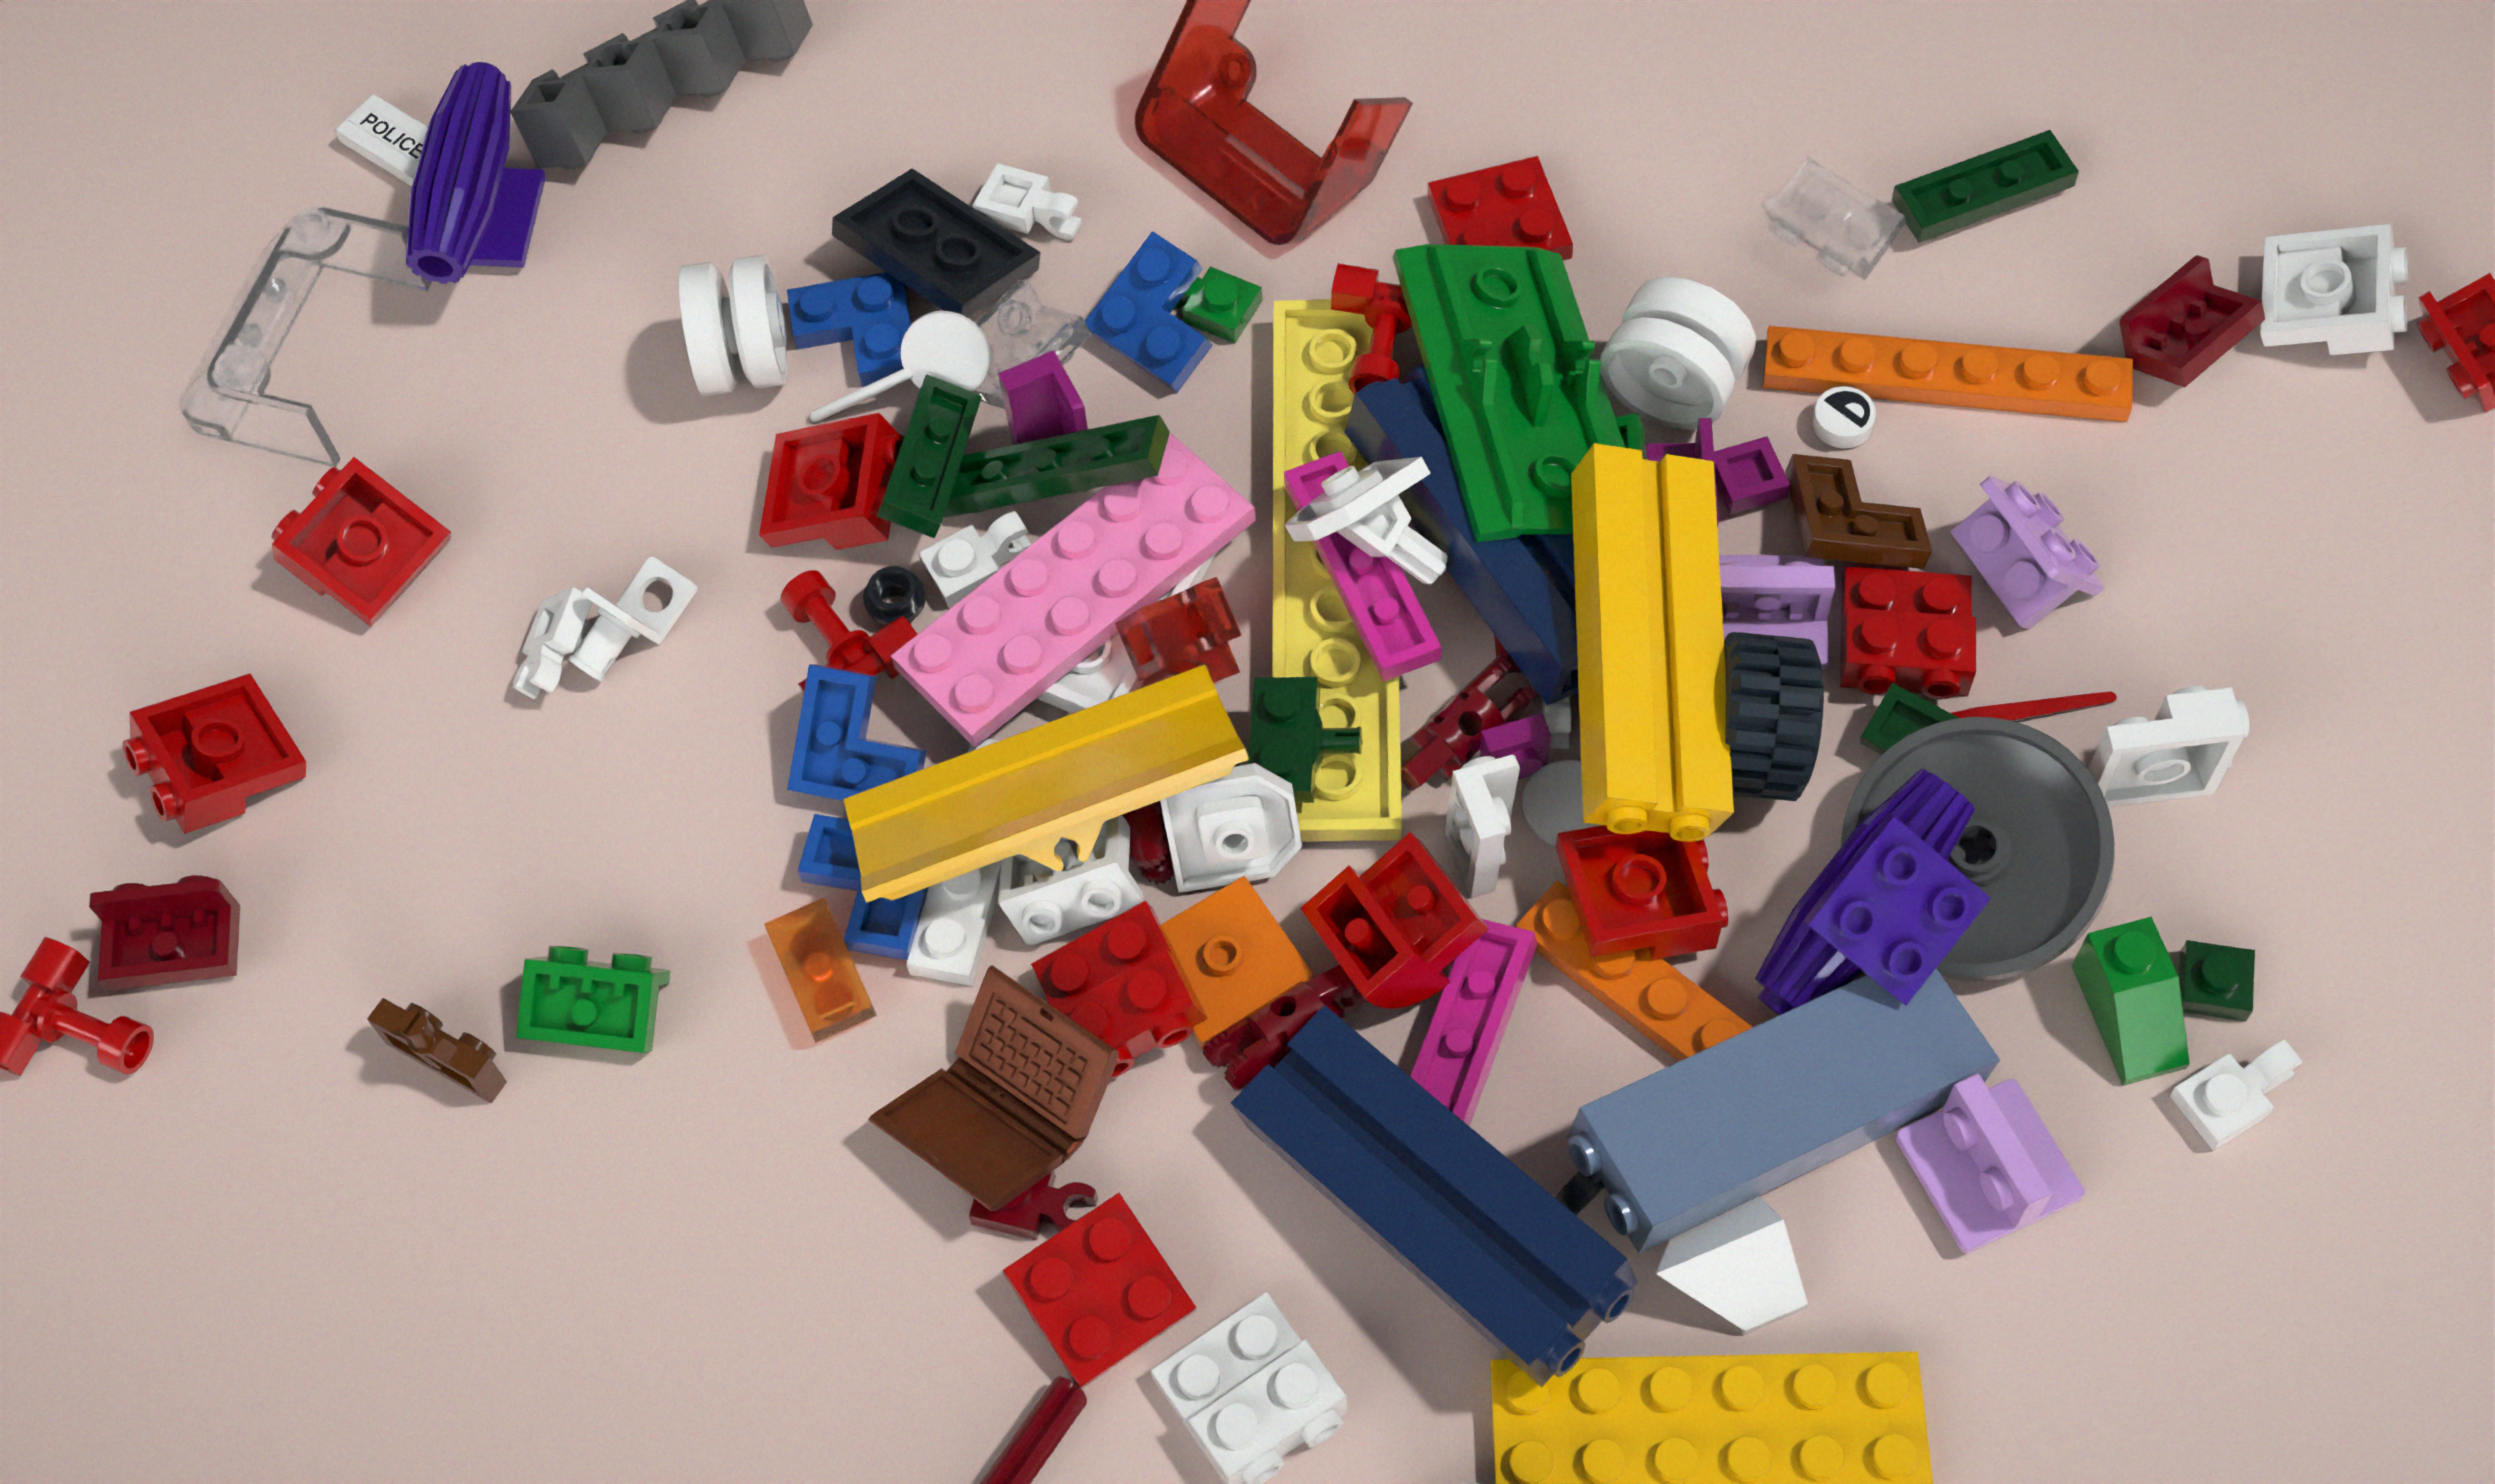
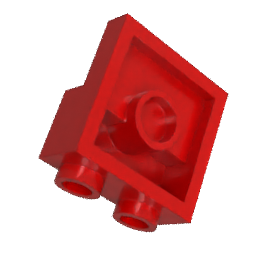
M880 413L777 433L759 536L771 548L824 538L835 550L888 541L891 522L877 517V513L903 436Z
M355 457L342 470L337 467L329 469L315 485L312 491V495L315 498L301 513L296 510L289 512L278 523L271 535V538L275 540L272 543L273 560L323 597L327 593L370 627L451 539L450 530Z
M1845 567L1842 577L1840 687L1856 688L1867 694L1880 695L1886 694L1891 684L1894 683L1911 693H1922L1932 699H1949L1955 696L1968 697L1976 675V617L1972 616V575Z
M251 673L129 712L130 739L123 741L126 761L135 776L148 773L154 783L150 787V795L158 816L163 822L176 819L184 834L244 814L246 797L306 777L307 761Z
M1607 825L1558 833L1555 848L1591 957L1648 947L1652 960L1717 948L1721 929L1728 926V908L1723 892L1719 888L1712 889L1707 875L1709 859L1704 839L1692 842L1678 841L1671 838L1670 833L1648 830L1633 834H1618L1608 830Z
M1146 900L1031 963L1049 1004L1118 1051V1059L1110 1080L1129 1071L1135 1064V1058L1153 1048H1169L1183 1042L1193 1033V1026L1208 1019L1153 907Z

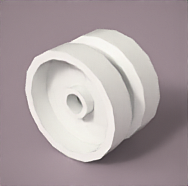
M766 254L735 258L729 270V294L721 271L712 261L682 265L679 269V298L683 331L693 377L702 396L733 392L739 380V357L746 378L756 389L785 385L788 373L785 321L781 300Z
M1664 276L1646 281L1633 295L1623 314L1622 324L1613 332L1601 354L1600 373L1607 388L1616 398L1641 417L1669 428L1695 430L1697 429L1698 418H1711L1713 424L1721 417L1732 396L1734 382L1743 375L1754 354L1756 335L1750 320L1740 308L1714 288L1687 278Z

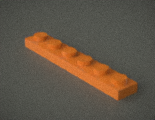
M1768 326L1762 388L1823 394L1831 388L1847 386L1859 389L1873 399L2127 422L2132 411L2133 359Z

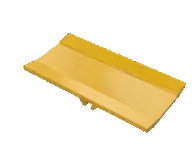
M1204 664L844 798L843 802L852 830L861 874V890L866 903L880 897L893 901L1018 853L1053 870L1061 871L1064 868L1062 858L1054 853L1055 846L1061 837L1078 843L1076 850L1078 859L1081 862H1085L1090 856L1104 821L1231 774L1236 764L1247 761L1249 758L1219 698L1206 665Z

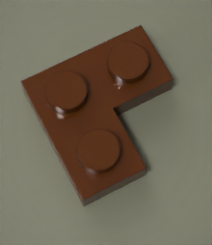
M1792 454L1785 474L1790 483L1789 491L1805 557L1885 566L1925 568L1932 553V548L1921 508L1862 502L1851 460Z

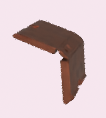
M991 965L986 971L956 1048L955 1054L959 1058L947 1072L942 1068L873 1113L868 1120L986 1208L995 1211L1008 1204L1062 1165L1083 1144L1118 1059V1051Z

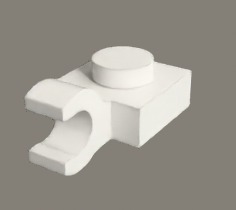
M999 163L996 164L973 203L975 210L1001 227L1025 234L1029 233L1034 222H1038L1052 235L1065 240H1073L1082 225V218L1071 216L1078 205V199L1066 193H1053L1049 177Z
M1013 511L994 521L982 537H979L971 524L923 549L918 554L923 567L947 607L951 609L999 571V565L1013 560L1028 548L1031 543L1025 535L1028 533L1027 528L1017 512Z
M2282 1040L2266 1050L2244 1069L2232 1054L2228 1053L2175 1086L2170 1097L2214 1151L2270 1115L2274 1106L2264 1094L2293 1077L2295 1073L2292 1069L2299 1066L2303 1061L2286 1040Z

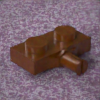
M382 998L367 1018L386 1045L491 1104L507 1083L492 1061L496 1053L491 1047L466 1032H463L459 1039L440 1030L443 1027V1023L432 1013L415 1003H410L404 1010Z

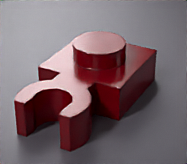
M1052 1171L998 1210L991 1211L974 1199L969 1219L974 1226L1037 1240L1042 1222L1054 1224L1059 1233L1076 1221L1066 1216L1069 1207L1077 1203L1096 1207L1098 1197L1093 1187L1081 1182L1068 1183L1059 1189L1054 1188L1056 1175Z

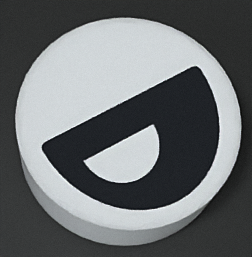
M1847 386L1831 388L1824 392L1816 402L1812 420L1813 429L1824 443L1832 447L1843 449L1857 447L1863 444L1872 433L1876 418V408L1871 398L1859 389Z

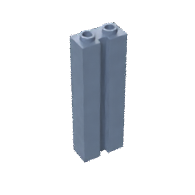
M1937 968L1906 1006L1866 975L1580 1107L1567 1135L1568 1149L1575 1166L1584 1176L1591 1175L1595 1183L1603 1182L1610 1194L1604 1198V1208L1611 1225L1620 1235H1627L1638 1254L1943 1108L1954 1084L1978 1073L1985 1083L2000 1059Z

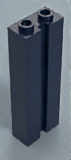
M1424 363L1409 372L1404 380V384H1401L1397 378L1386 382H1372L1363 387L1359 392H1356L1345 428V434L1368 465L1378 461L1422 457L1431 474L1398 494L1412 518L1410 520L1422 537L1446 553L1448 559L1445 569L1548 706L1578 693L1573 534H1521L1516 538L1476 542ZM1571 672V685H1565Z
M1324 1005L1287 1043L1291 1051L1275 1068L1267 1064L1232 1100L1231 1105L1245 1126L1541 1388L1553 1375L1557 1377L1565 1375L1583 1355L1586 1347L1584 1341L1602 1321L1611 1323L1617 1319L1630 1304L1634 1295L1632 1288L1636 1285L1637 1279L1628 1258Z

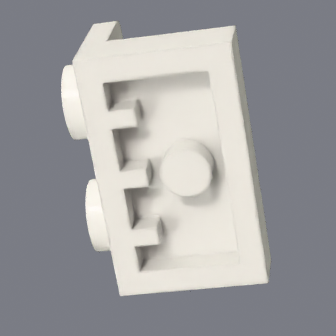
M1515 755L1498 759L1491 756L1479 757L1469 761L1461 769L1453 771L1445 834L1470 898L1494 892L1499 867L1506 862L1503 844L1505 836L1511 834L1510 819L1520 769Z
M1123 815L1104 821L1090 856L1085 862H1081L1078 859L1076 853L1078 843L1061 837L1054 849V853L1062 858L1064 868L1061 871L1053 870L1020 853L1002 859L998 904L1026 944L1035 945L1116 917L1143 902L1144 894L1129 872L1130 827Z

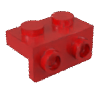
M2488 273L2438 302L2430 291L2419 296L2418 300L2424 317L2415 322L2431 351L2434 353L2443 348L2453 364L2447 367L2446 371L2461 397L2465 400L2474 395L2485 413L2495 408V280Z

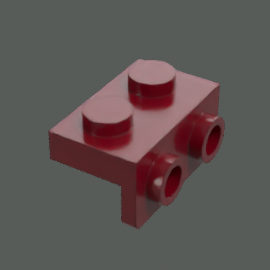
M2195 255L2124 314L2119 321L2125 356L2126 358L2133 359L2134 370L2185 388L2262 323L2265 317L2262 300L2213 285L2209 259Z
M192 875L179 879L177 883L153 886L140 883H124L117 885L111 891L90 894L89 908L102 921L97 981L107 991L237 976L240 904L219 879Z

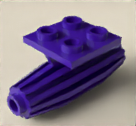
M474 62L470 66L464 64L455 71L428 124L408 200L406 265L408 268L411 267L412 273L416 276L420 275L429 282L435 281L440 284L459 282L464 277L469 265L524 268L546 175L543 169L504 168L510 145L512 85L510 81L506 80V75L497 67L486 62Z
M1920 769L1858 825L1793 907L1754 978L1764 987L1757 998L1779 1016L1851 983L1858 975L1864 972L1896 1000L1906 1006L1991 899L1947 861L1975 811L1973 804L1950 784L1932 772L1930 773L1926 769Z

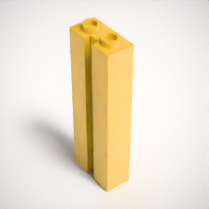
M1593 443L1571 473L1583 823L1607 825L1608 830L1618 834H1633L1648 830L1670 833L1671 838L1678 841L1692 842L1708 838L1734 813L1731 757L1729 755L1730 745L1725 744L1726 667L1714 461L1666 454L1660 462L1642 459V450Z

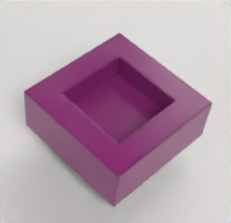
M1768 436L1714 451L1716 485L1730 515L1788 498L1790 483Z
M1543 713L1482 730L1480 757L1491 756L1498 759L1515 755L1520 767L1518 779L1526 778L1537 772L1540 767L1548 765L1551 733Z

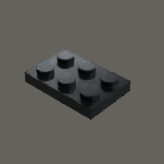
M913 168L832 218L833 237L943 311L955 312L967 318L1039 270L1041 252Z

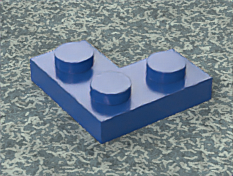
M1152 231L1082 325L1090 334L1178 393L1212 347V344L1205 336L1171 314V311L1203 268L1196 259Z
M887 272L787 289L792 332L797 350L853 340L857 369L862 387L904 369L901 360V344L906 331L911 326L905 284Z
M810 664L787 790L843 801L844 798L924 769L927 750L866 739L877 676Z
M814 814L798 868L801 881L857 891L844 937L848 951L908 960L929 887L893 901L880 897L866 903L861 890V874L848 819Z

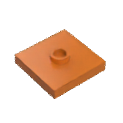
M1245 875L1161 924L1208 1018L1193 1026L1192 1036L1201 1049L1211 1038L1295 984L1315 977Z

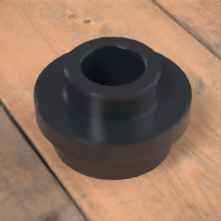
M889 566L878 570L871 576L864 590L863 601L868 615L875 622L887 626L902 615L908 622L913 621L923 610L926 595L922 582L915 574L902 567ZM893 596L905 597L896 603H886Z

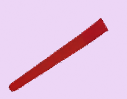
M2107 691L1974 707L1952 712L1951 714L1959 718L1991 717L2013 721L2113 703L2116 701L2117 696L2114 692Z

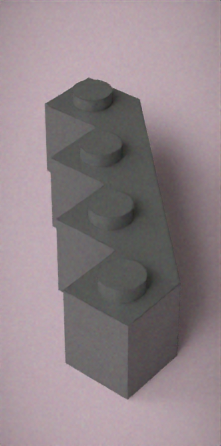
M686 0L653 17L656 28L630 41L622 33L583 53L587 64L561 77H558V74L552 69L532 79L511 109V115L537 168L562 167L570 170L586 165L592 159L594 152L607 132L632 130L635 133L650 131L657 128L662 122L663 117L677 96L701 94L704 97H711L727 91L745 60L768 58L771 61H781L795 55L813 26L804 0H709L701 5H698L696 0Z

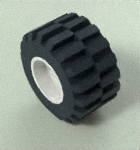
M1731 632L1724 639L1726 667L1725 744L1730 745L1729 755L1731 757L1733 796L1797 801L1812 776L1822 730L1824 682L1822 665L1813 640L1806 638Z

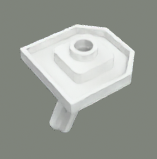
M1422 457L1373 462L1357 472L1354 466L1344 468L1324 480L1321 486L1325 492L1301 508L1285 524L1294 542L1316 541L1329 534L1338 532L1369 556L1389 558L1424 584H1432L1442 575L1446 568L1448 559L1446 553L1407 526L1412 518L1398 495L1431 474Z
M1255 763L1235 766L1231 774L1160 800L1178 893L1229 885L1244 875L1248 881L1275 877L1302 847L1292 783Z

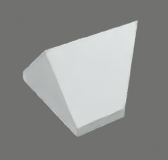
M1760 1196L1669 1239L1656 1271V1275L1738 1326L1743 1335L1804 1310L1808 1306L1784 1219Z

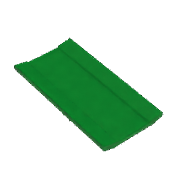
M1424 244L1396 249L1393 255V262L1476 542L1516 538L1521 534H1573L1571 473L1593 443L1625 448L1600 373L1601 361L1595 358L1593 352L1595 344L1594 341L1589 340L1561 254L1537 247Z

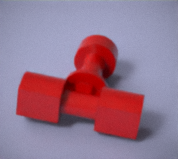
M1338 263L1331 290V310L1362 314L1366 323L1373 328L1368 354H1362L1353 361L1348 386L1351 392L1355 394L1372 382H1386L1394 378L1399 380L1400 368L1391 357L1396 335L1404 333L1410 328L1411 319L1401 285L1380 282L1379 270Z
M817 570L806 571L787 583L782 590L780 600L795 621L799 623L811 621L829 644L830 648L825 658L826 666L874 676L885 671L891 679L900 675L894 668L891 655L918 635L903 615L872 636H869L863 630L850 632L831 607L836 593L821 572ZM806 679L798 683L803 696Z
M44 937L20 976L30 984L11 1015L0 1011V1069L21 1076L42 1040L55 1042L64 1035H68L96 1047L97 1058L100 1064L128 1075L137 1071L148 1058L153 1046L154 1032L149 1025L127 1016H120L109 1024L78 1011L77 999L72 994V991L90 961L76 949L57 940Z

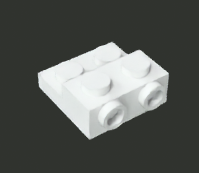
M2391 224L2265 237L2262 304L2265 320L2261 323L2260 328L2263 346L2327 341L2330 355L2394 350V333L2407 331L2405 295L2395 296V284L2408 282V259L2406 247L2395 248Z
M2189 686L2179 689L2171 695H2166L2154 721H2149L2145 717H2130L2120 720L2112 726H2107L2088 770L2100 787L2108 807L2214 795L2225 772L2231 768L2233 757L2241 742L2248 736L2249 716L2246 705L2241 699H2235L2232 687L2207 690L2203 686Z
M1267 1292L1150 1370L1152 1379L1225 1484H1263L1267 1482L1285 1465L1282 1459L1283 1456L1303 1442H1306L1308 1447H1314L1330 1438L1343 1425L1344 1421L1341 1416L1348 1412L1346 1394L1306 1339L1302 1341Z

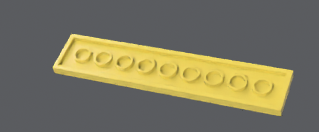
M1331 299L1273 301L1272 677H1318L1321 689L1319 715L1323 727L1357 728L1361 726L1362 754H1324L1315 776L1314 803H1295L1301 842L1401 840L1402 798L1399 676L1384 682L1382 681L1313 541L1294 542L1285 527V524L1298 512L1284 485L1285 471L1339 451L1342 452L1348 466H1354L1357 472L1368 466V463L1345 434V428L1355 396L1348 386L1353 361L1362 354H1368L1373 328L1366 323L1362 314L1331 310Z

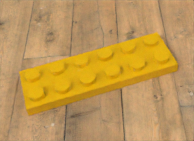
M1918 1351L1580 1358L1569 1372L1561 1377L1553 1375L1542 1388L1511 1360L1490 1359L1495 1484H1933Z

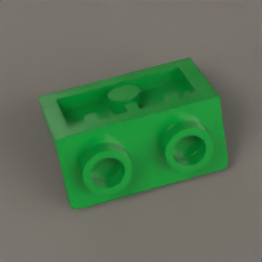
M549 946L548 956L524 960L516 1038L639 1053L652 1051L659 985L669 984L671 970L651 968L652 957L639 954L612 953L611 963L588 961V949L569 946Z

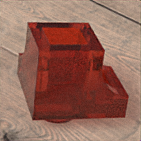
M1217 577L1142 607L1115 623L1139 681L1158 674L1175 676L1204 664L1214 686L1240 673L1228 643L1242 635Z

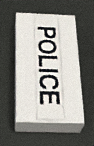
M372 94L335 129V132L342 144L412 186L428 127L377 95Z

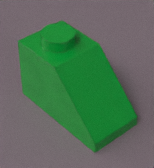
M2152 916L2087 933L2072 964V969L2122 1085L2187 1069L2190 1062L2179 977Z

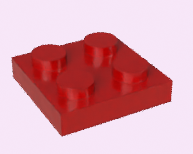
M1538 156L1428 182L1427 197L1445 245L1537 247L1561 254L1563 261L1572 259L1573 242Z
M1119 1192L1003 1269V1275L1074 1383L1081 1389L1187 1318L1197 1309Z

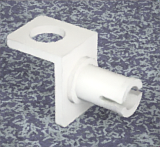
M649 557L617 604L612 603L586 586L581 594L599 606L596 611L601 615L575 653L571 654L568 660L602 682L605 674L631 636L638 639L640 634L658 645L662 643L697 592V585L656 557ZM656 580L668 581L673 589V597L670 604L659 612L648 611L643 604L645 589Z

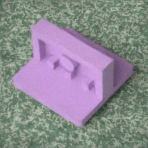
M1993 476L1987 477L1980 483V486L1990 499L1950 531L2020 627L2031 629L2077 590L2096 596L2105 589L2094 573L2100 567L2095 556L2078 539L2075 538L2070 541L2058 526L2064 520V517L2057 506L2044 493L2038 492L2036 495H2033L2018 481H2014L2010 485Z
M1719 555L1724 639L1731 632L1813 640L1816 646L1822 670H1825L1830 659L1827 619L1835 591L1834 566H1824L1823 559L1801 555Z
M1979 1073L1954 1084L1943 1110L1900 1129L1896 1135L1898 1146L1963 1253H1971L2079 1202L2085 1194L2080 1181L2015 1079H2008L1991 1088H1987Z

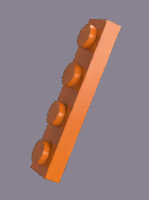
M1558 880L1554 882L1515 925L1517 928L1535 933L1537 940L1535 952L1677 1061L1684 1060L1753 1028L1662 958L1652 960L1648 948L1591 957L1569 888Z

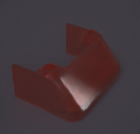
M1187 0L1137 106L1134 120L1137 135L1146 147L1267 242L1274 245L1301 242L1372 183L1413 103L1405 97L1354 99L1334 139L1330 142L1321 158L1247 101L1256 80L1257 67L1252 52L1234 38V35L1251 0Z

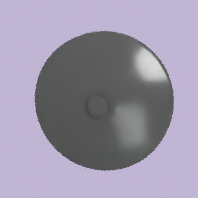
M1967 717L1951 719L1922 728L1904 737L1883 753L1865 773L1849 802L1844 818L1841 847L1866 817L1920 769H1926L1928 772H1932L1943 781H1946L1971 802L1975 808L1972 817L1947 861L1991 899L1937 966V970L1942 977L1963 981H1993L2020 976L2053 961L2083 936L2097 917L2107 897L2114 870L2115 841L2110 812L2100 787L2085 765L2068 748L2049 735L2018 722L1991 717Z

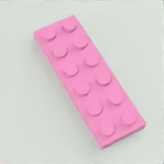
M1171 434L1167 441L1158 476L1102 488L892 654L891 659L894 668L976 748L1255 522V507Z

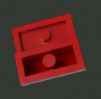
M1411 832L1362 875L1348 865L1300 908L1361 995L1371 1004L1386 1009L1402 1008L1416 1004L1442 990L1451 983L1442 970L1489 930L1427 847Z

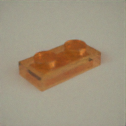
M821 898L764 923L815 1043L877 1016L825 898Z

